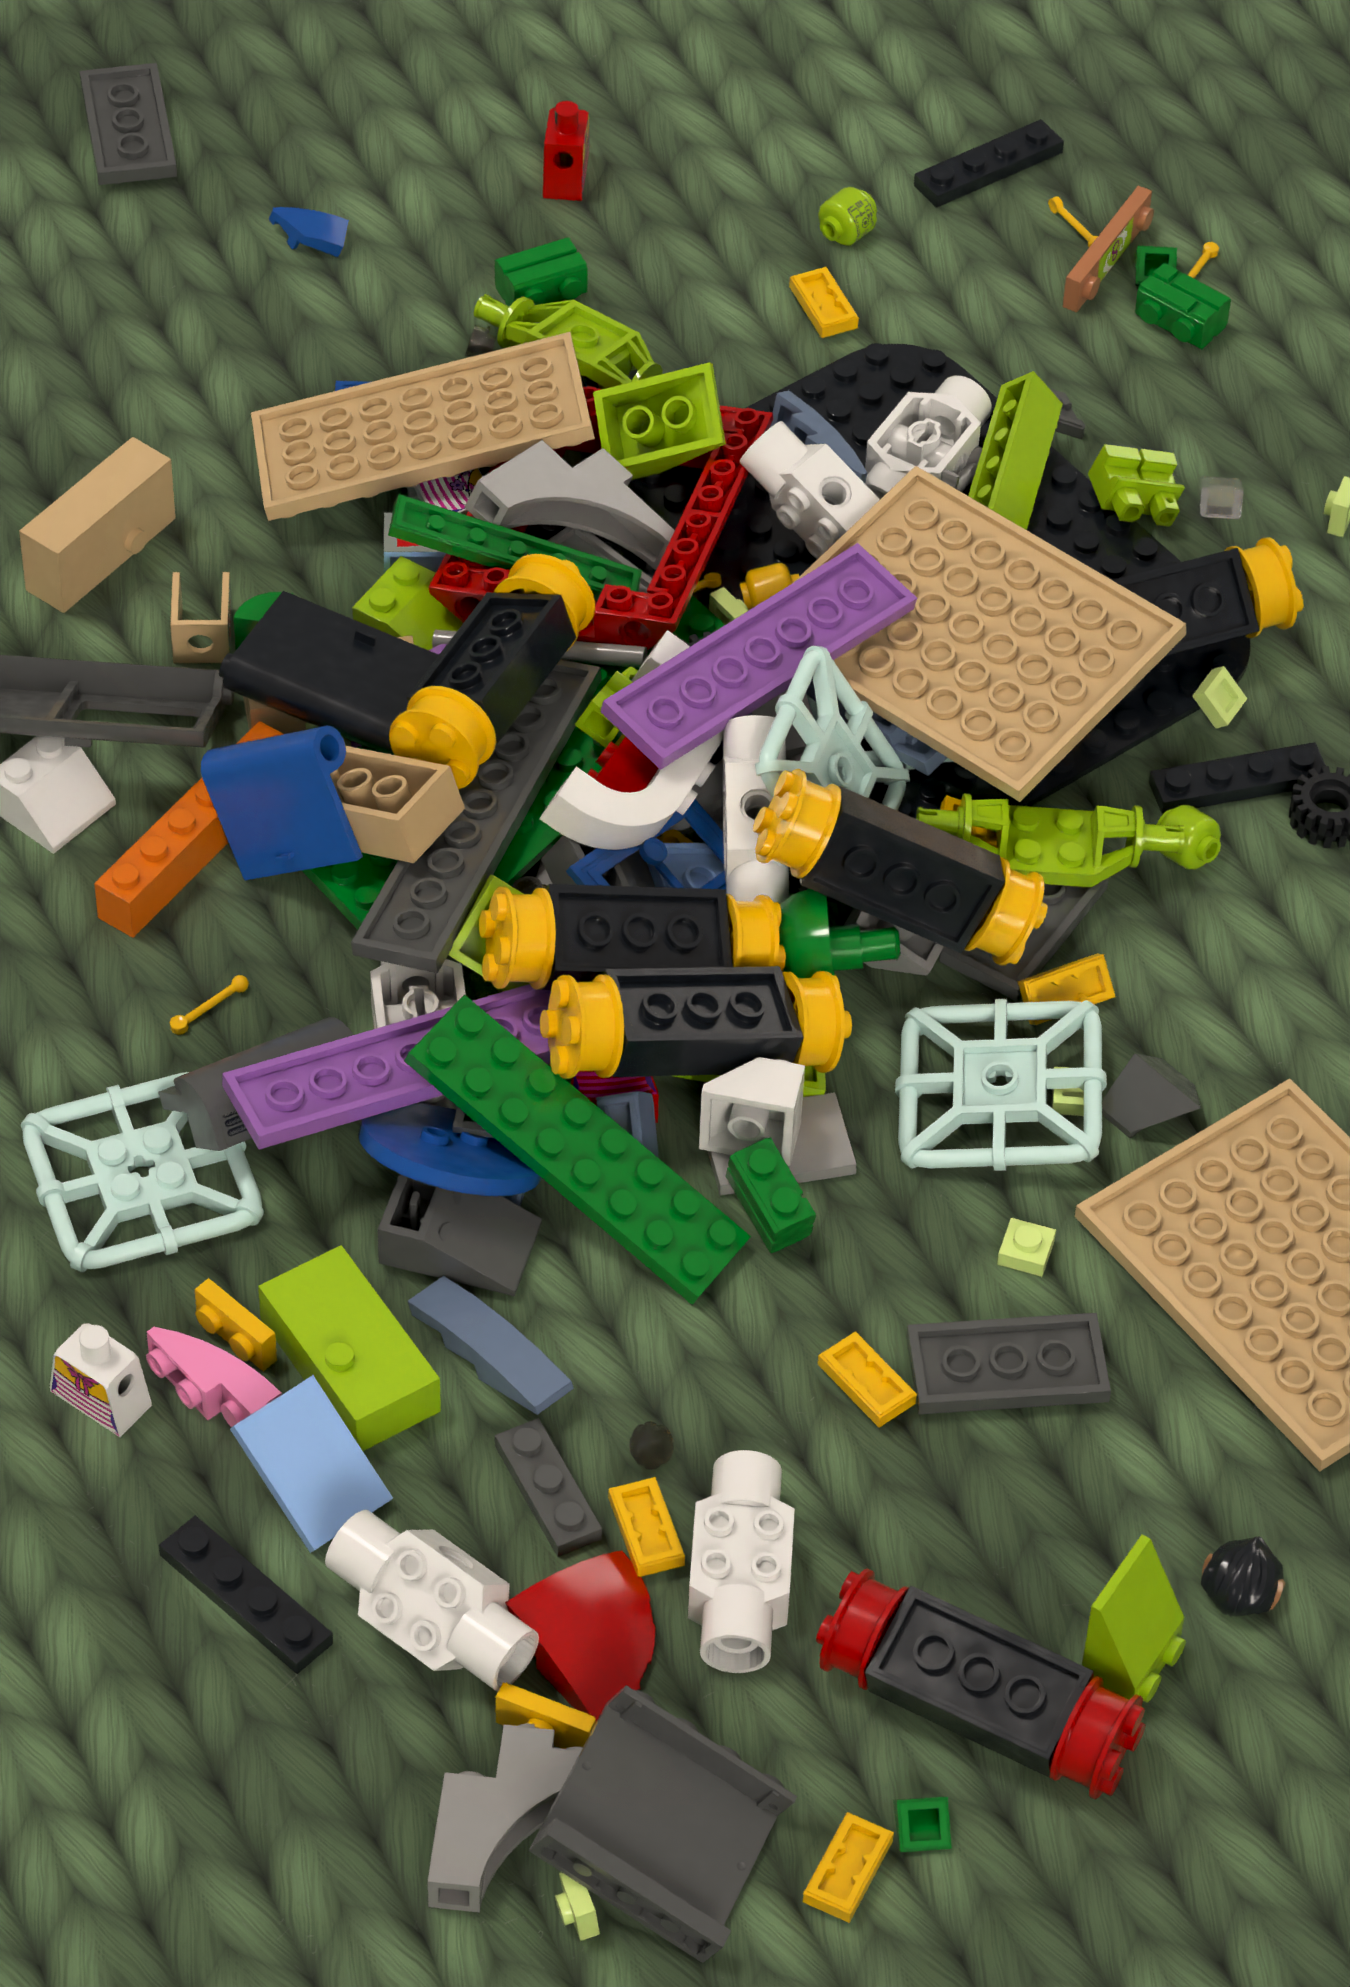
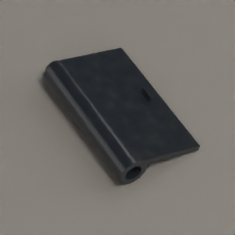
M283 591L235 653L229 652L225 656L220 666L219 676L223 678V687L314 726H332L345 739L377 752L394 755L389 741L390 726L399 714L407 711L408 700L406 697L438 657V654Z

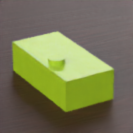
M342 1245L258 1286L261 1321L275 1332L276 1342L302 1378L306 1380L312 1375L315 1377L362 1451L441 1412L439 1376Z

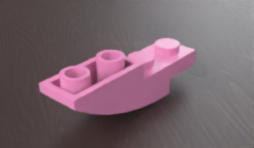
M153 1327L147 1331L149 1353L146 1354V1359L152 1371L159 1378L166 1376L175 1386L176 1392L184 1405L189 1409L195 1407L207 1420L222 1412L227 1423L233 1427L282 1395L263 1375L221 1348L201 1339L172 1330Z

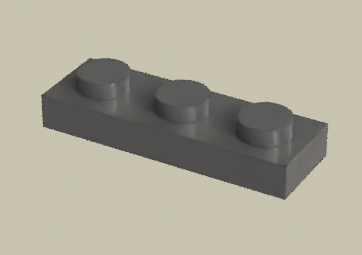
M539 1418L495 1435V1448L557 1557L602 1540V1527Z

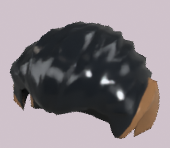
M1260 1536L1233 1540L1221 1545L1213 1554L1207 1556L1202 1568L1201 1586L1222 1614H1228L1230 1617L1269 1612L1279 1601L1286 1582L1283 1580V1565L1273 1555L1268 1545Z

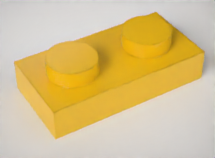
M209 1278L195 1288V1315L200 1325L210 1334L217 1333L229 1343L237 1357L243 1361L250 1360L262 1371H265L277 1361L276 1336L272 1329Z

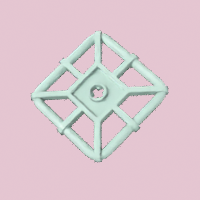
M822 646L807 648L786 694L780 696L776 703L775 711L777 715L761 748L759 762L755 764L756 776L762 777L772 797H774L776 782L784 770L792 772L795 769H801L806 773L807 780L822 787L835 784L869 798L875 782H883L884 785H888V789L882 804L898 811L904 797L906 782L910 781L909 770L903 768L898 755L873 720L871 707L866 701H861L831 658L829 651ZM812 677L819 716L817 722L802 702ZM837 698L846 710L847 724L839 714ZM793 725L806 744L800 761L777 760L790 727ZM863 737L884 767H875L860 745Z
M995 999V1004L930 1006L921 1009L914 1007L905 1014L906 1021L901 1032L900 1076L895 1082V1093L899 1097L898 1144L901 1152V1161L912 1169L916 1167L931 1169L993 1166L994 1171H1005L1006 1166L1070 1164L1093 1160L1099 1155L1098 1148L1102 1138V1091L1107 1085V1075L1102 1070V1025L1098 1015V1007L1088 1000L1083 1002L1007 1003V999ZM1060 1019L1038 1038L1007 1039L1008 1021ZM995 1022L994 1039L962 1041L941 1024ZM1080 1028L1084 1029V1067L1047 1069V1055ZM924 1034L954 1057V1072L918 1074L919 1035L922 1036ZM997 1076H1005L1006 1081L1009 1082L1003 1086L990 1084L996 1082ZM1080 1088L1084 1091V1132L1047 1105V1089ZM953 1093V1107L917 1136L918 1098L922 1094ZM1040 1122L1069 1145L1006 1147V1123ZM993 1123V1148L931 1150L962 1124Z
M189 1072L178 1073L120 1089L119 1085L107 1087L106 1093L46 1108L37 1113H29L21 1123L23 1143L39 1186L36 1190L38 1200L42 1206L47 1208L61 1251L70 1262L72 1269L85 1272L87 1269L104 1268L163 1251L165 1255L177 1253L178 1247L236 1232L250 1225L255 1226L262 1219L264 1210L262 1208L261 1194L244 1153L247 1146L245 1141L222 1151L196 1147L185 1150L179 1133L188 1121L187 1113L172 1111L165 1122L135 1130L133 1128L125 1106L159 1098V1091L175 1086L173 1080ZM112 1110L120 1134L90 1141L57 1128L54 1125ZM44 1144L86 1160L92 1175L63 1183L56 1180ZM228 1160L242 1199L238 1200L198 1184L192 1169ZM144 1166L150 1168L149 1175L146 1177H140L138 1172L130 1173L137 1167ZM99 1194L105 1211L85 1241L79 1243L65 1203ZM194 1203L224 1216L172 1229L164 1211ZM146 1215L151 1216L157 1234L102 1248L118 1223Z

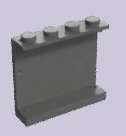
M625 1685L603 1708L536 1835L529 1852L703 1963L724 1947L731 1932L724 1924L778 1815L795 1802L797 1796L785 1789L781 1781L776 1777L761 1773L742 1761L739 1754L731 1748L717 1745L700 1734L696 1726L688 1720L676 1718L657 1706L653 1698L639 1690H633Z

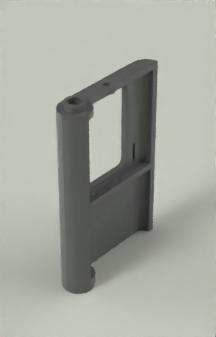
M0 655V733L60 737L65 738L64 746L91 747L92 740L205 748L224 713L225 705H233L234 692L223 687V678L219 676V670ZM84 709L199 717L193 728L76 720L79 713Z

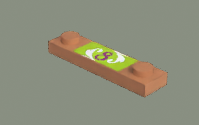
M1141 186L1136 187L1067 275L1063 299L1064 308L1077 313L1087 299L1092 300L1097 294L1100 282L1141 230L1146 231L1154 215V209L1150 208L1151 190Z

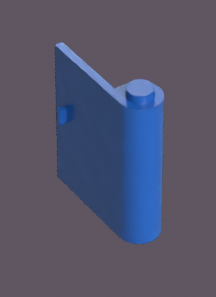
M327 725L214 748L204 754L201 761V775L244 881L357 861L363 857L330 776L332 772L343 764L346 757L344 739L334 727Z

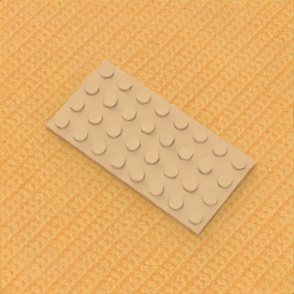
M570 332L251 412L263 504L268 521L279 518H291L298 513L318 508H330L338 503L362 497L370 498L382 492L402 487H413L421 482L441 477H453L461 472L481 467H493L498 463L511 460L541 440L550 448L556 449L564 446H576L584 441L595 439Z

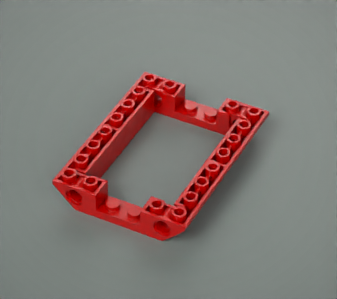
M592 386L583 387L595 439L584 441L576 446H564L553 449L561 458L566 450L595 454L602 449L593 396L594 391L602 389ZM719 405L726 444L679 465L704 470L647 588V593L631 591L626 586L605 584L596 602L593 619L586 628L579 631L576 641L647 647L648 650L659 642L667 630L673 633L677 629L749 473L740 464V459L749 447L770 428L773 421L772 412ZM507 461L498 463L496 466L491 467L488 473L503 465ZM469 511L466 515L474 517ZM528 525L510 529L525 533ZM445 554L429 585V593L464 623L487 592H494L498 584L508 578L510 570L499 567L491 568Z

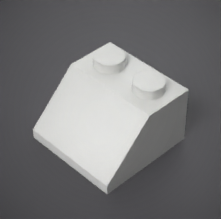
M36 736L0 764V817L54 854L115 806L116 800L81 747L64 746L65 738Z
M758 1057L705 1083L701 1094L699 1149L732 1155L756 1142L771 1137L787 1166H790L801 1125L805 1065L791 1063L786 1060Z

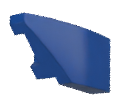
M273 207L269 215L270 222L273 225L279 224L289 236L287 244L292 250L297 249L299 243L338 257L343 249L349 221L347 219L320 211L293 207Z

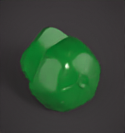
M812 889L795 893L780 904L779 945L784 946L786 955L785 967L782 972H792L798 978H811L818 971H827L835 975V971L863 969V962L898 960L901 955L899 930L895 926L860 930L859 924L832 926L828 914L827 896Z

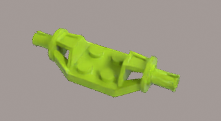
M484 294V297L481 296L475 305V318L499 328L497 342L503 349L570 332L580 375L586 376L598 383L599 389H606L661 375L663 372L661 365L653 361L639 332L574 299L535 305L533 300L523 296L515 300L509 307L493 299L490 295ZM634 365L638 371L631 380L628 376Z
M964 793L957 811L918 807L916 819L1007 859L1010 863V868L1024 875L1031 872L1041 874L1044 884L1093 887L1128 866L1136 868L1143 850L1182 854L1185 840L1183 825L1145 824L1142 807L1139 805H1134L1131 811L1107 806H1096L1094 811L1008 805V799L972 800L971 794ZM972 826L996 832L997 848L971 835ZM1127 837L1124 848L1102 855L1104 838Z

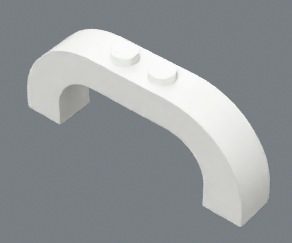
M667 630L631 681H636L690 646ZM723 731L660 770L658 768L647 787L637 792H619L610 789L576 766L539 819L562 835L594 848L619 850L641 845L645 840L653 838L659 833L675 811L683 815L698 795L697 792L692 790L694 784L701 787L715 768L710 759L723 739Z

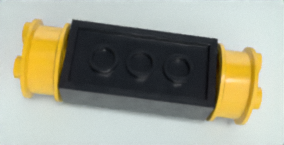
M1270 537L1261 538L1256 543V546L1242 550L1238 546H1230L1223 552L1113 580L1186 623V635L1165 657L1243 636L1254 638L1260 635L1263 628L1276 626L1282 630L1289 629L1296 621L1297 612H1301L1304 607L1302 594L1299 588L1296 587L1292 572L1293 561L1291 552L1286 545L1280 546Z
M545 554L526 555L515 562L510 569L508 578L501 581L494 592H487L406 697L408 700L407 711L402 712L395 718L389 730V741L394 755L450 766L458 789L466 787L473 781L477 775L479 765L490 758L496 744L499 743L565 652L574 645L579 631L586 628L595 614L594 595L574 563Z
M795 769L792 772L784 770L776 782L774 797L769 807H762L754 821L753 832L758 833L755 853L759 862L766 864L774 860L788 866L792 876L800 879V885L958 953H962L963 950L971 951L978 948L992 954L993 961L998 965L1004 966L1008 963L1015 965L1023 955L1026 941L1033 928H1039L1047 914L1048 905L1042 902L1044 879L1041 874L1031 872L1024 875L1011 869L1009 861L1000 857V855L842 786L829 784L826 787L815 784L807 780L806 773L801 769Z
M548 884L546 888H536L532 894H512L509 888L500 886L492 896L489 910H482L479 918L481 938H486V954L483 957L482 963L484 981H491L497 989L505 988L509 982H529L535 990L551 991L553 981L562 975H570L576 982H592L596 976L604 975L606 969L780 966L781 971H783L786 955L784 946L779 945L781 906L779 902H773L767 895H758L753 901H736L731 894H726V889Z
M780 966L606 969L604 975L596 976L592 982H576L572 976L562 975L553 981L548 1010H543L540 1015V1032L543 1038H548L553 1074H559L563 1079L575 1077L578 1071H594L601 1078H609L611 1076L723 1075L758 1057L786 1060L795 1064L813 1066L818 1072L827 1073L837 1066L842 1053L844 1039L849 1038L852 1031L851 1015L848 1011H844L840 984L836 975H832L827 971H818L811 978H798L792 972H782Z

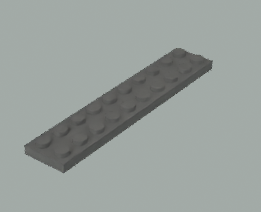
M559 660L499 743L496 744L490 758L479 765L477 775L473 781L466 787L458 789L465 809L415 863L398 860L351 941L354 956L433 973L439 972L490 874H494L576 726L574 724L585 711L602 680L600 667Z

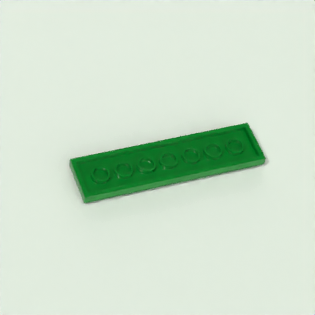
M465 994L406 1056L405 1063L691 1305L696 1302L750 1239L751 1236L567 1080L561 1078L559 1074H553L548 1064Z

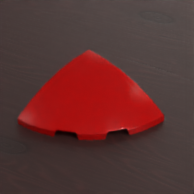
M622 1550L602 1554L567 1567L506 1601L508 1612L539 1634V1642L534 1654L537 1657L536 1668L574 1709L594 1716L597 1722L606 1703L625 1685L633 1690L640 1691V1681L644 1676L648 1663L652 1664L655 1648V1624L653 1623L650 1605L651 1599L642 1577L637 1576L631 1560Z

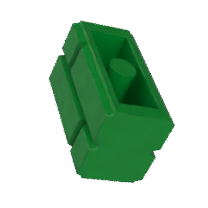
M569 237L495 260V287L509 307L515 300L523 296L533 300L535 305L565 299L572 300L587 292V263L581 254L577 252L575 245Z
M1163 263L1153 272L1152 276L1150 275L1140 284L1137 291L1135 313L1146 323L1155 324L1172 333L1179 341L1188 342L1202 350L1212 341L1213 336L1216 337L1226 328L1231 299L1187 274L1181 273L1172 266Z
M771 1137L741 1149L729 1157V1167L725 1177L770 1253H775L811 1235L816 1213L807 1198L802 1197V1189Z

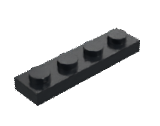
M1040 119L915 173L914 186L937 208L1063 153L1064 140Z
M1316 742L1152 770L1150 771L1149 785L1161 814H1164L1166 811L1181 805L1200 808L1293 791L1294 784H1297V780L1302 774L1307 777L1308 770L1313 768L1320 774L1321 767L1326 765Z
M196 1515L159 1544L160 1556L296 1674L300 1673L333 1644V1633Z

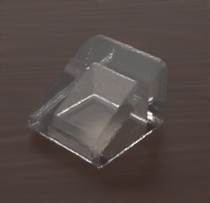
M1202 476L1199 483L1200 515L1209 518L1239 519L1242 512L1244 492L1242 481L1237 478Z

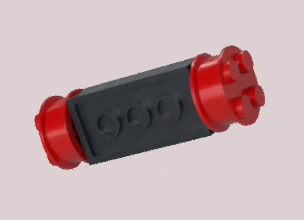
M868 1568L864 1569L860 1574L853 1571L848 1574L840 1590L839 1599L842 1601L835 1615H827L816 1636V1642L823 1645L820 1652V1668L829 1672L835 1667L858 1678V1686L861 1689H868L870 1693L1055 1781H1058L1062 1776L1089 1788L1090 1798L1096 1800L1102 1793L1109 1796L1113 1795L1124 1769L1119 1766L1127 1749L1132 1752L1135 1751L1146 1727V1724L1141 1722L1145 1712V1708L1142 1707V1696L1135 1694L1131 1699H1128L1104 1688L1103 1678L1099 1676L1094 1677L1093 1670L913 1586H910V1588L904 1586L897 1591L876 1581L874 1571Z

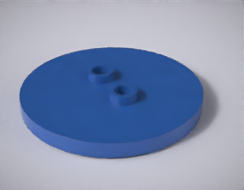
M415 1103L367 1117L361 1121L358 1138L363 1148L371 1157L401 1175L434 1187L472 1195L510 1196L535 1188L541 1180L537 1173L495 1138L475 1136L464 1131L462 1133H454L453 1123L456 1109Z

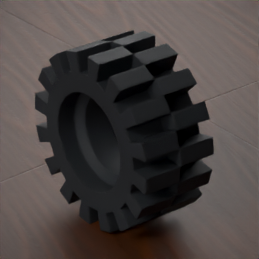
M1322 766L1320 774L1313 768L1308 770L1307 777L1302 774L1298 778L1297 784H1294L1288 817L1291 818L1290 825L1292 829L1298 828L1297 835L1301 839L1309 835L1308 843L1316 845L1317 841L1321 840L1324 841L1323 848H1331V843L1336 841L1338 848L1346 846L1347 839L1350 841V774L1347 777L1344 776V768L1337 767L1336 773H1330L1329 766ZM1323 802L1334 803L1344 810L1329 812L1317 807L1315 804Z

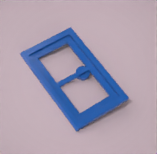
M694 799L683 815L675 811L659 833L653 838L645 840L643 844L619 850L596 848L571 865L566 872L577 885L610 886L602 875L639 850L642 859L646 863L653 865L672 888H685L663 863L668 855L665 844L657 839V837L685 818L724 864L723 831L698 801ZM725 871L699 889H726Z

